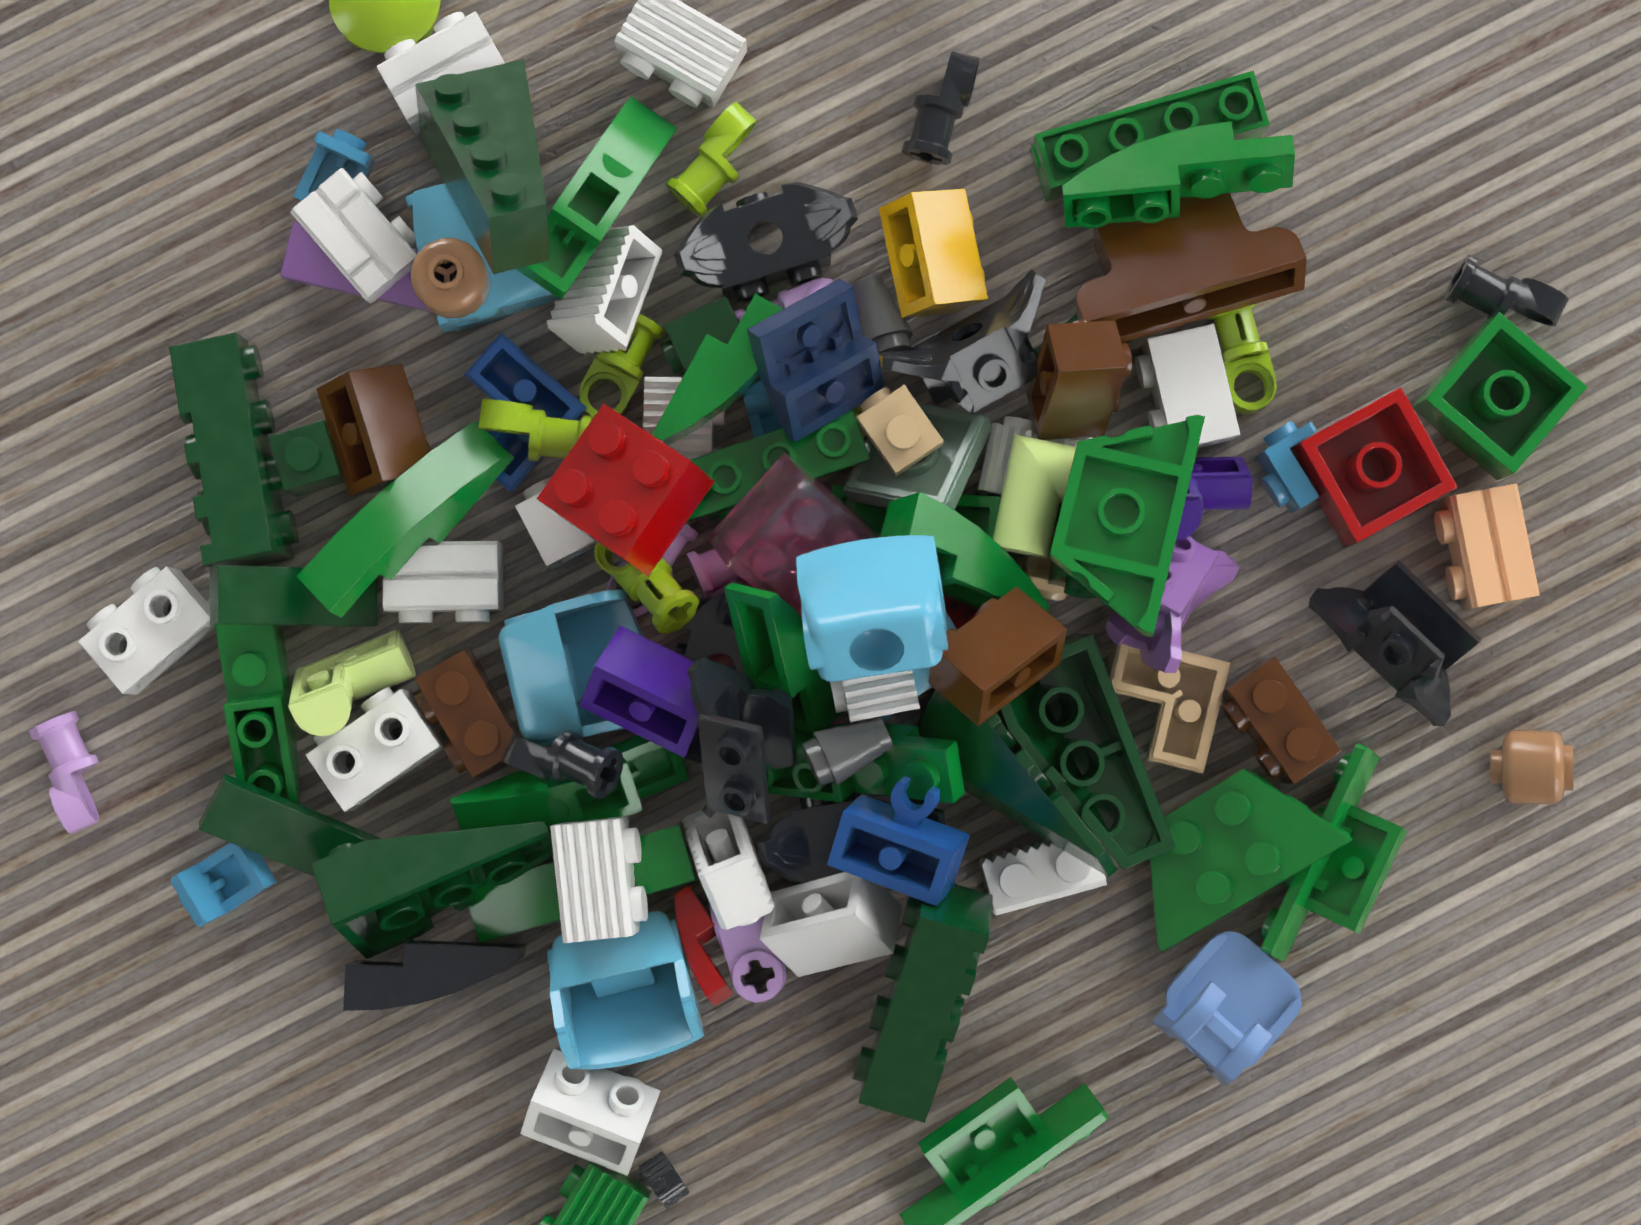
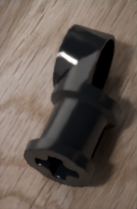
M952 51L940 96L916 95L913 106L917 109V115L911 138L903 143L901 150L903 154L915 160L935 165H948L951 163L953 154L948 150L953 126L955 120L962 117L964 107L969 106L977 75L979 57Z
M1469 254L1455 272L1444 298L1451 303L1460 300L1486 313L1487 320L1499 312L1505 315L1508 309H1511L1535 322L1548 326H1556L1569 300L1561 291L1534 279L1523 278L1521 281L1513 276L1504 279L1478 266L1477 258Z
M573 730L563 731L553 741L550 749L512 734L501 760L548 781L550 779L555 781H564L565 779L574 781L587 787V792L597 799H604L614 790L623 770V754L618 749L606 747L604 750L591 746L582 742V736Z

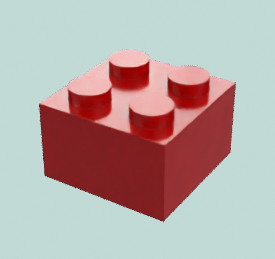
M1401 387L1290 448L1320 496L1317 498V501L1344 548L1362 541L1457 488L1454 479Z
M603 403L539 494L537 500L649 577L714 484V481L691 460Z

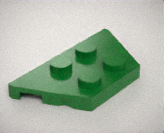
M1197 414L1186 417L1185 421L1151 428V425L1127 430L1123 435L1115 437L1104 435L1078 441L1050 552V559L1142 635L1153 638L1205 420V416Z
M1249 768L1238 771L1164 816L1175 848L1150 858L1157 945L1161 952L1172 948L1353 841L1350 834L1340 827L1336 828L1308 810V806L1291 795H1285L1269 781Z

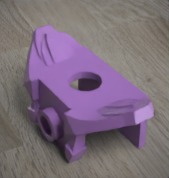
M1190 536L1176 541L1153 638L1142 635L1116 612H1113L1107 622V636L1117 646L1125 644L1140 649L1142 662L1147 666L1160 670L1163 673H1176L1182 661V626L1185 625L1190 614L1204 600L1235 579L1240 567L1234 558L1229 557L1224 551H1214L1194 541Z

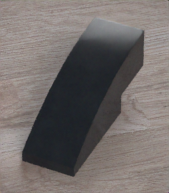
M413 939L404 943L403 962L354 960L345 964L343 1011L383 1010L420 1004L454 994L490 978L525 956L526 944Z

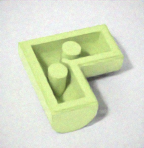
M1017 434L1013 435L993 534V540L1005 551L1044 559L1049 558L1059 503H1063L1076 446Z
M400 630L391 631L297 668L294 672L288 707L299 727L307 733L316 736L335 734L348 722L352 702L387 687H392L415 678L416 672L413 661Z

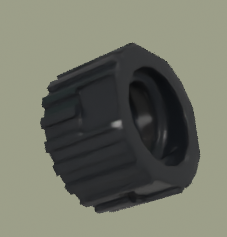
M664 1152L658 1153L638 1166L666 1210L689 1194L688 1188Z

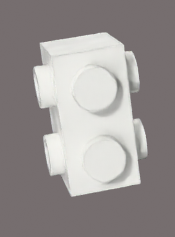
M166 566L160 571L158 567H154L140 576L130 587L134 594L118 608L111 604L94 615L86 625L90 632L78 641L122 694L137 695L215 629V625L210 624V605L184 574L175 568ZM171 603L172 608L170 613L168 614V606Z
M387 687L361 705L365 714L348 726L345 724L335 734L315 736L313 738L318 746L307 753L306 757L344 812L356 810L444 749V740L433 724H430L425 718L409 690L400 689L393 693L390 687ZM397 720L403 726V732L398 739L394 737L392 727ZM349 753L355 759V765L351 771L346 766V758Z
M553 1049L531 1099L520 1134L628 1176L659 1097L660 1090L645 1085L636 1078L622 1076L604 1068L569 1069L563 1053Z

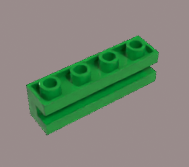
M1253 70L1037 133L1034 135V144H1031L1030 152L1045 202L1062 198V186L1085 169L1137 143L1179 130L1231 121L1234 140L1261 138L1270 126V122Z

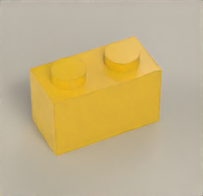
M965 189L911 192L879 208L901 318L956 313L988 300L985 274L980 262L973 229V217L969 210Z

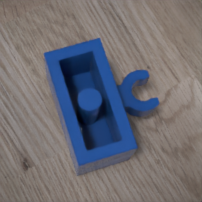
M907 776L902 777L893 787L891 792L892 805L861 794L842 813L827 865L938 906L954 887L970 836L969 833L926 818L939 803V788L931 787L926 793L924 804H915L908 798L907 789L911 778Z

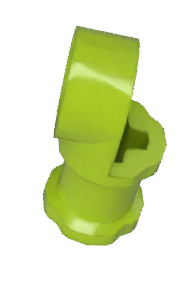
M737 102L732 103L707 130L703 137L705 141L697 148L699 156L677 179L670 177L665 183V186L674 197L699 218L707 211V203L727 182L734 184L740 178L738 172L726 159L750 134L757 124V120Z
M1256 304L1207 318L1215 323L1235 412L1242 415L1255 414L1263 410L1274 398L1277 390L1276 377L1267 342L1260 341L1252 312ZM1242 373L1257 375L1264 385V394L1261 400L1250 403L1241 400L1234 390L1236 377Z
M639 314L626 350L634 336L635 338L626 354V351L618 349V352L603 350L602 353L598 352L579 390L580 402L587 407L585 411L587 416L594 417L598 412L589 402L590 390L595 384L604 381L614 383L621 391L620 403L613 410L624 416L628 411L630 399L644 374L640 368L655 339L661 340L666 332L664 328L651 319Z
M482 399L478 428L528 435L529 461L538 462L541 456L565 459L593 419V416L584 415L580 421L552 418L546 416L544 410L533 409L532 405L503 400Z
M596 542L594 549L595 560L599 567L609 573L632 600L642 602L652 614V624L659 633L668 634L679 630L695 616L700 602L692 591L681 588L671 576L672 568L663 557L649 577H647L628 563L624 566H614L612 563L613 553ZM650 580L652 583L647 585L646 581ZM675 606L678 607V609H677L676 611H674V610L672 609V608H674Z

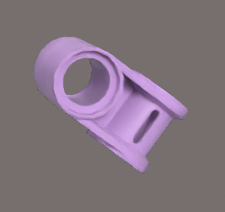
M709 904L717 939L722 952L725 954L732 982L737 993L745 1000L754 1003L766 1002L774 998L784 987L787 973L785 964L759 939L764 916L749 925L736 926L728 930L721 929L712 906ZM752 960H759L763 968L772 967L775 976L767 981L766 991H760L757 983L748 984L745 979V974L753 969Z

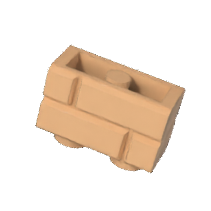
M1517 484L1457 494L1440 500L1441 510L1436 511L1434 514L1435 530L1440 544L1449 545L1453 566L1446 567L1445 569L1446 585L1451 599L1460 600L1461 610L1540 596Z

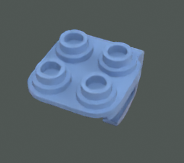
M1224 931L1215 934L1207 940L1171 981L1165 991L1166 1005L1154 1017L1152 1022L1168 1037L1180 1041L1208 1066L1206 1070L1222 1085L1232 1083L1245 1068L1257 1063L1297 1017L1302 1007L1299 985L1293 977L1265 952L1261 951L1249 938L1239 932Z

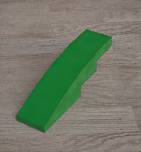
M477 421L472 422L427 453L376 495L330 539L296 577L329 612L342 618L379 574L392 580L428 537L441 543L515 457L487 430L478 428L479 423Z
M680 824L640 836L641 862L633 863L635 886H644L646 895L696 880ZM554 861L536 866L507 884L491 885L487 883L479 888L474 895L476 903L469 906L479 943L560 920Z

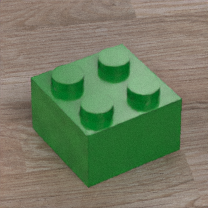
M1499 312L1482 323L1412 407L1415 412L1493 478L1500 480L1514 474L1588 386Z

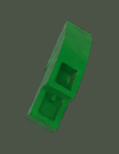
M630 96L547 216L550 260L517 268L516 270L562 300L677 130V127Z
M1231 121L1179 130L1137 143L1090 166L1062 186L1065 228L1082 226L1093 229L1105 226L1106 224L1132 221L1155 223L1165 218L1180 217V198L1195 196L1207 199L1226 193L1248 191L1269 193L1280 188L1293 187L1295 162L1293 135L1234 140Z
M215 625L227 701L223 706L235 777L300 804L295 720L288 707L291 686L283 630L278 629V626Z
M829 724L825 729H830L847 724ZM884 724L891 738L893 748L883 752V755L838 786L831 782L820 787L811 771L801 744L813 739L812 733L795 729L797 761L794 766L773 769L772 766L766 765L768 794L843 802L853 792L891 796L893 787L904 776L911 778L907 789L909 799L924 800L926 793L934 786L940 790L939 802L954 804L965 794L957 741L919 737L918 727L913 725Z
M636 735L609 746L618 749L623 754V770L616 787L604 799L592 797L587 792V787L569 779L564 781L550 779L548 781L520 770L449 800L460 830L544 821L550 829V826L558 823L633 815L643 811L640 799L689 780L682 756Z

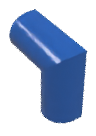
M502 333L498 335L464 374L469 381L490 399L532 405L533 409L544 410L548 417L578 420L587 409L585 405ZM490 430L489 433L515 457L496 479L513 493L544 457L541 456L538 462L529 461L528 435Z

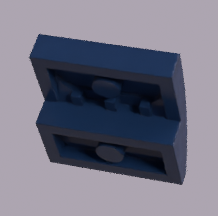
M840 278L747 329L754 359L770 403L786 436L793 442L802 439L856 408L871 395L885 388L877 343L862 335L854 287Z

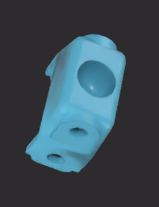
M445 183L414 191L413 194L406 197L407 206L413 214L414 234L418 253L426 244L437 239L457 238L469 243L480 253L490 272L489 293L485 302L474 313L463 318L437 316L439 327L443 332H459L497 322L515 313L559 300V298L516 269L493 274ZM441 276L440 279L442 283H444V276Z
M905 535L864 539L821 548L796 557L797 584L802 604V623L807 659L810 670L817 669L822 679L836 682L930 668L941 661L943 650H948L947 618L934 536Z
M623 589L587 594L554 603L541 610L512 617L504 621L505 627L499 633V645L519 729L525 739L545 747L552 745L553 741L565 730H573L582 737L625 729L579 706L594 665L618 628L623 626L643 636L637 618L627 600L626 592Z
M660 911L648 912L647 921H639L640 932L629 937L563 943L562 934L555 938L552 949L547 950L550 971V999L559 1045L569 1069H603L634 1064L676 1051L704 1036L698 1001L692 986L688 961L681 943L676 918L669 920L668 916Z

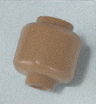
M440 238L426 244L416 255L411 267V284L418 299L432 313L444 318H463L474 313L485 302L490 290V272L480 253L469 243L457 238ZM441 276H444V283L440 282Z
M1553 730L1509 731L1503 739L1502 750H1491V784H1502L1504 797L1512 804H1557L1562 800L1565 790L1574 789L1573 745H1564L1561 734Z

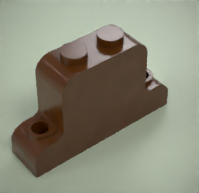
M1230 193L1220 194L1207 199L1195 196L1180 198V217L1165 218L1155 223H1143L1140 221L1110 223L1099 228H1093L1094 249L1105 276L1092 279L1079 289L1076 298L1077 319L1092 322L1115 320L1121 343L1304 290L1307 257L1297 235L1286 228L1271 227L1260 231L1247 230L1241 221Z

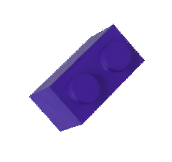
M620 626L594 665L579 706L685 758L699 733L698 714L692 701L691 683L687 675V670L694 661Z

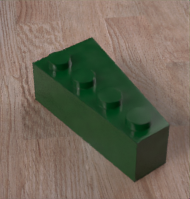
M524 59L460 74H445L437 79L415 84L421 141L493 274L549 261L547 206Z
M237 332L170 346L169 352L179 415L184 424L192 423L194 434L185 437L184 448L187 465L191 468L195 479L202 481L203 487L202 491H198L197 496L192 497L195 518L198 522H202L206 534L211 538V544L200 546L203 566H262L294 559L291 544L299 542L298 529L292 511H284L279 489H283L275 458L272 456L268 434L275 433L274 417L268 400H260L256 379L264 377L263 365L257 346H249L248 340Z
M954 884V887L938 906L908 896L900 925L909 927V932L904 946L895 944L894 953L889 956L884 977L893 979L888 998L880 995L876 998L868 1026L869 1029L877 1031L872 1049L865 1046L861 1047L853 1074V1080L862 1082L859 1097L860 1104L925 1123L945 1067L948 1049H945L946 1043L954 1041L960 1024L964 1005V998L961 996L962 994L970 995L976 978V968L980 953L984 954L990 938L992 894Z

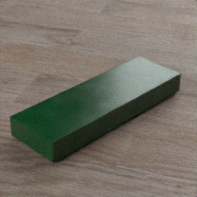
M210 566V624L377 626V577L341 618L329 612L296 577L304 569L302 567Z
M225 773L199 820L200 831L314 877L311 863L327 857L328 852L333 848L346 843L358 844L365 840L382 839Z

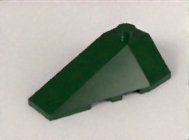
M1073 633L1066 636L1060 664L1001 708L999 713L1005 728L1017 745L1028 752L1052 787L1065 798L1117 865L1125 870L1175 848V844L1093 634Z
M935 690L916 725L920 737L957 741L964 791L1107 877L1115 873L1118 869L1106 849L1057 790L1052 791L1049 787L1051 786L1050 782L1025 749L1018 750L1016 748L1015 740L1003 726L999 716L995 713L977 726L941 693Z
M544 821L365 840L358 844L346 843L333 848L328 852L327 857L311 863L331 925L368 959L413 940L433 929L434 925L431 917L444 909L454 907L455 910L462 911L476 903L474 895L479 888L487 883L491 885L507 884L553 856L551 830Z

